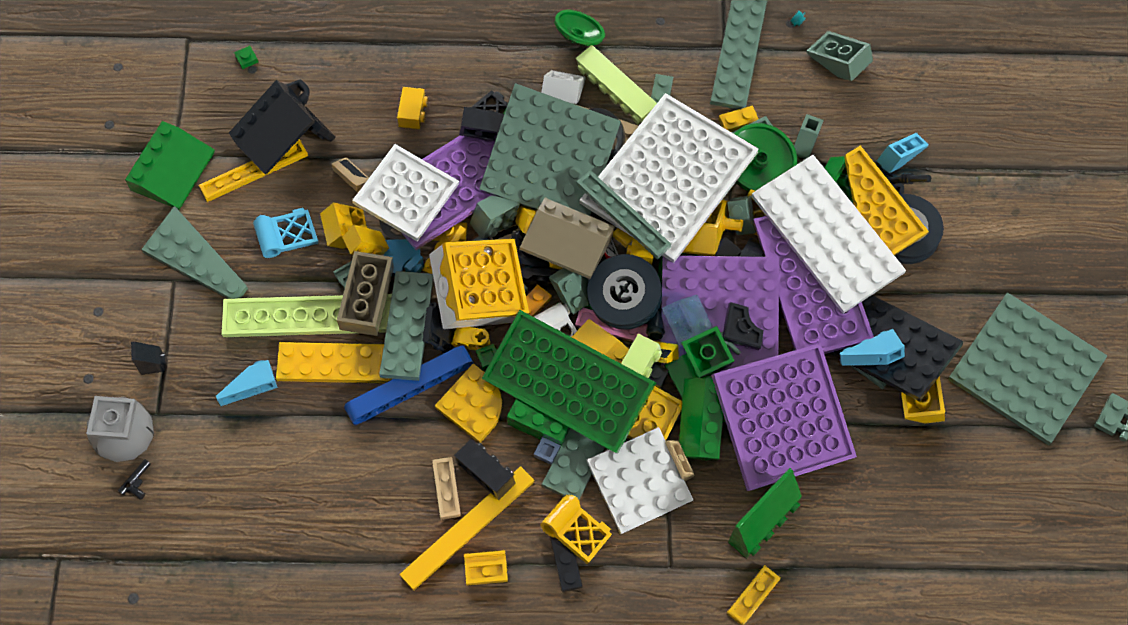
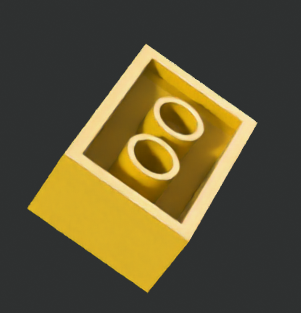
M590 319L572 336V338L619 363H622L629 351V348Z

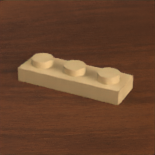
M452 457L432 460L441 520L461 517Z

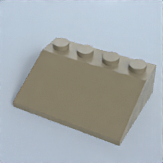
M544 198L519 250L591 279L611 242L615 226Z

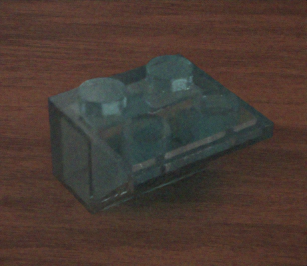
M698 295L678 300L662 308L664 317L678 346L682 345L681 342L713 328Z

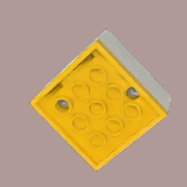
M515 239L445 242L429 254L443 329L513 323L519 310L529 314Z

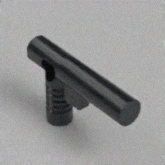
M144 459L117 491L122 495L129 491L138 499H143L145 493L139 489L143 481L139 477L151 463Z

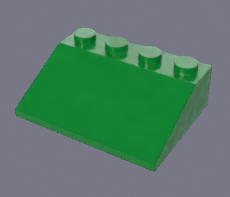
M162 121L125 181L130 191L172 208L175 206L180 210L215 150L179 127Z
M791 468L781 476L737 523L728 543L746 559L750 554L755 556L761 549L759 546L763 540L767 542L774 535L773 529L776 526L780 528L787 521L785 516L789 512L794 513L801 505L798 502L802 495Z

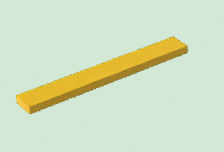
M521 466L513 472L516 484L500 500L490 493L399 574L413 591L534 483V479Z

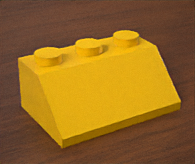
M940 376L920 402L901 392L905 419L921 423L945 421Z

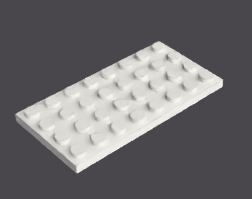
M814 155L752 193L751 197L842 314L906 272V269Z

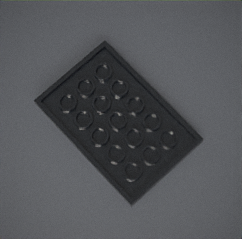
M871 295L862 301V305L873 336L876 337L883 331L893 329L904 345L905 357L888 365L852 366L920 402L962 347L963 341ZM844 349L830 352V354L840 359V352Z

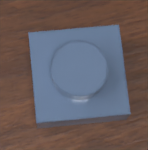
M542 437L534 452V457L552 465L560 445Z

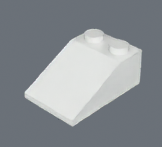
M551 70L544 75L541 93L577 104L586 77Z

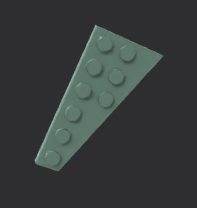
M175 206L141 249L146 255L227 299L242 298L248 289L247 285Z

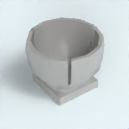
M95 396L91 415L87 421L86 435L96 453L105 459L122 462L133 460L146 451L154 437L152 416L144 406L135 399L126 397Z

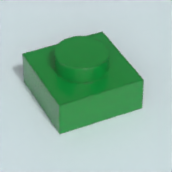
M251 46L234 52L242 70L258 63V59Z
M494 344L476 350V355L483 370L488 368L497 351Z

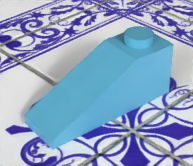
M914 133L888 145L877 162L884 170L891 173L922 152L929 144L917 133Z
M269 360L255 362L254 365L246 368L216 395L220 406L278 388Z

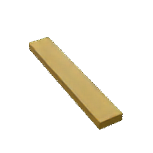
M300 139L268 174L308 156ZM250 161L200 184L199 187L206 201L209 202L266 176V174Z

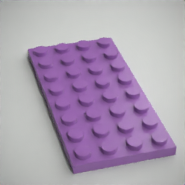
M458 136L422 159L458 180L459 185L418 242L403 234L415 250L473 214L476 204L491 196V194L480 191L479 188L495 144L494 141Z
M763 216L753 220L764 257H779V303L795 350L821 343L824 354L848 347H854L863 340L874 337L862 302L842 314L769 218Z

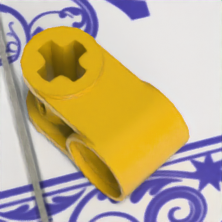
M473 327L455 328L452 345L454 347L463 345L466 349L476 351L490 345L489 334L485 329Z

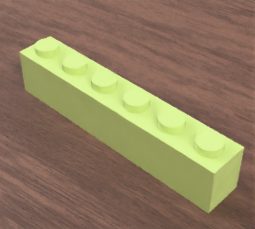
M593 45L576 57L578 70L583 75L586 73L593 84H598L599 89L604 94H609L614 104L618 103L621 105L620 107L625 114L629 113L636 124H641L657 104Z

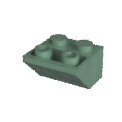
M491 195L476 204L470 225L482 239L492 238L499 231L507 230L513 225V220L517 215L520 203Z

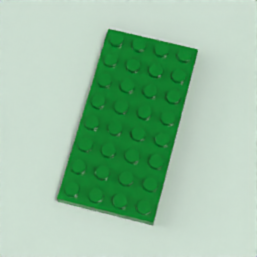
M521 310L517 313L482 377L483 380L616 454L620 451L656 385V382Z

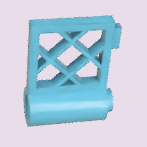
M304 208L292 210L293 213L273 218L260 215L254 220L253 225L263 257L272 258L281 252L318 244L308 210H304ZM304 216L307 220L304 226L295 222L297 218ZM285 221L289 225L284 230L278 227L277 223ZM292 226L301 229L297 236L289 232ZM305 231L311 234L313 239L304 240L300 237ZM285 236L294 239L292 244L284 245L283 239Z

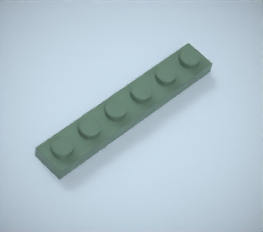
M591 170L577 181V186L656 259L660 258L671 248V243Z

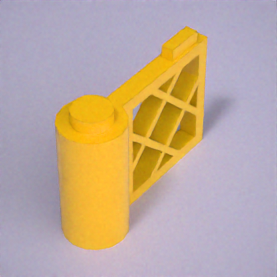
M565 495L541 522V528L547 535L556 537L586 564L590 562L612 535L609 532L611 529L602 521L601 523L597 522L581 508L579 499L574 495ZM579 516L587 521V527H578L577 518ZM575 531L576 541H569L563 535L566 532ZM579 531H588L589 540L580 541ZM592 531H599L605 537L602 540H594ZM581 545H590L591 554L589 556L581 551Z

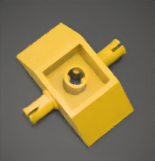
M721 200L682 253L715 256L725 229L742 231V219L728 218L727 202L729 200Z

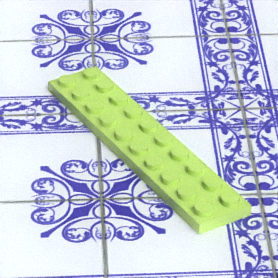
M392 294L387 295L378 333L386 332ZM343 295L224 299L223 337L347 334L356 332L339 330L337 318Z

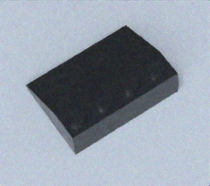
M276 80L233 127L229 134L236 145L267 175L315 121L293 90Z

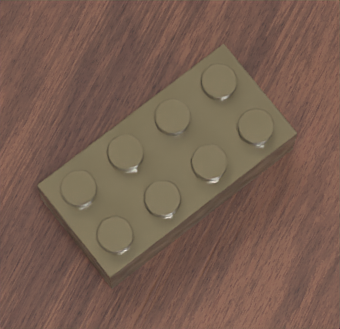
M354 251L337 318L339 330L378 336L394 269L392 257Z

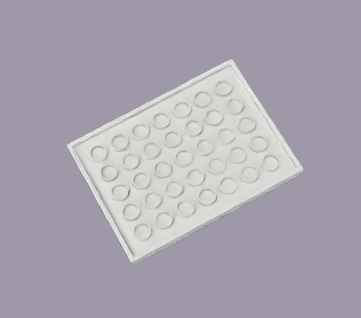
M665 93L598 177L671 243V248L662 256L674 263L756 156L759 149ZM586 193L579 200V204L629 234Z

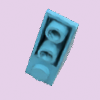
M891 329L883 331L871 339L863 340L854 347L844 349L840 352V363L842 366L888 365L905 357V349L895 331Z

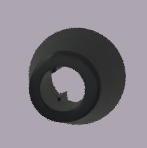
M657 311L653 318H651L646 328V334L651 340H660L665 334L662 313L660 311Z

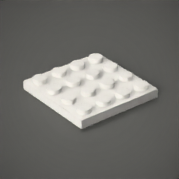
M394 144L352 201L357 207L418 242L457 188L459 181Z
M659 427L623 443L618 454L607 450L586 460L620 534L693 501L685 481L682 480Z

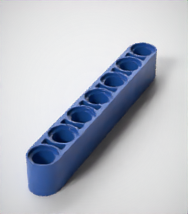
M458 346L422 364L419 381L392 379L345 404L344 409L353 425L360 424L467 370L474 362L465 346Z

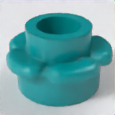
M798 11L790 20L794 24L793 26H800L806 19L804 17L805 12Z

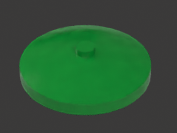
M754 123L743 126L734 133L759 149L756 156L735 182L741 188L747 191L751 189L756 191L797 165V154L793 143L778 128L768 124Z

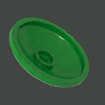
M562 10L556 14L554 19L555 26L560 34L570 42L582 46H594L603 41L605 37L603 27L587 14L575 10Z

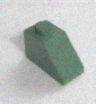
M751 196L737 197L727 202L729 218L743 220L742 231H736L737 235L756 233L753 223L754 213Z

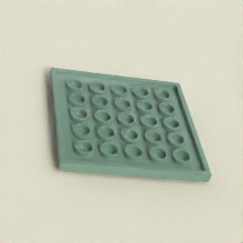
M515 83L479 190L518 202L520 205L538 210L544 198H547L590 216L591 211L579 204V200L585 193L577 186V181L590 170L598 177L606 168L621 121Z
M1007 292L948 380L1047 445H1050L1107 358V355Z

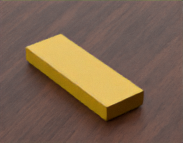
M764 565L728 610L727 614L740 625H745L781 578Z

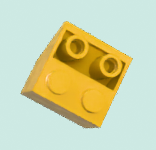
M332 203L320 213L327 246L347 248L342 237L353 225L367 228L364 212L361 208Z

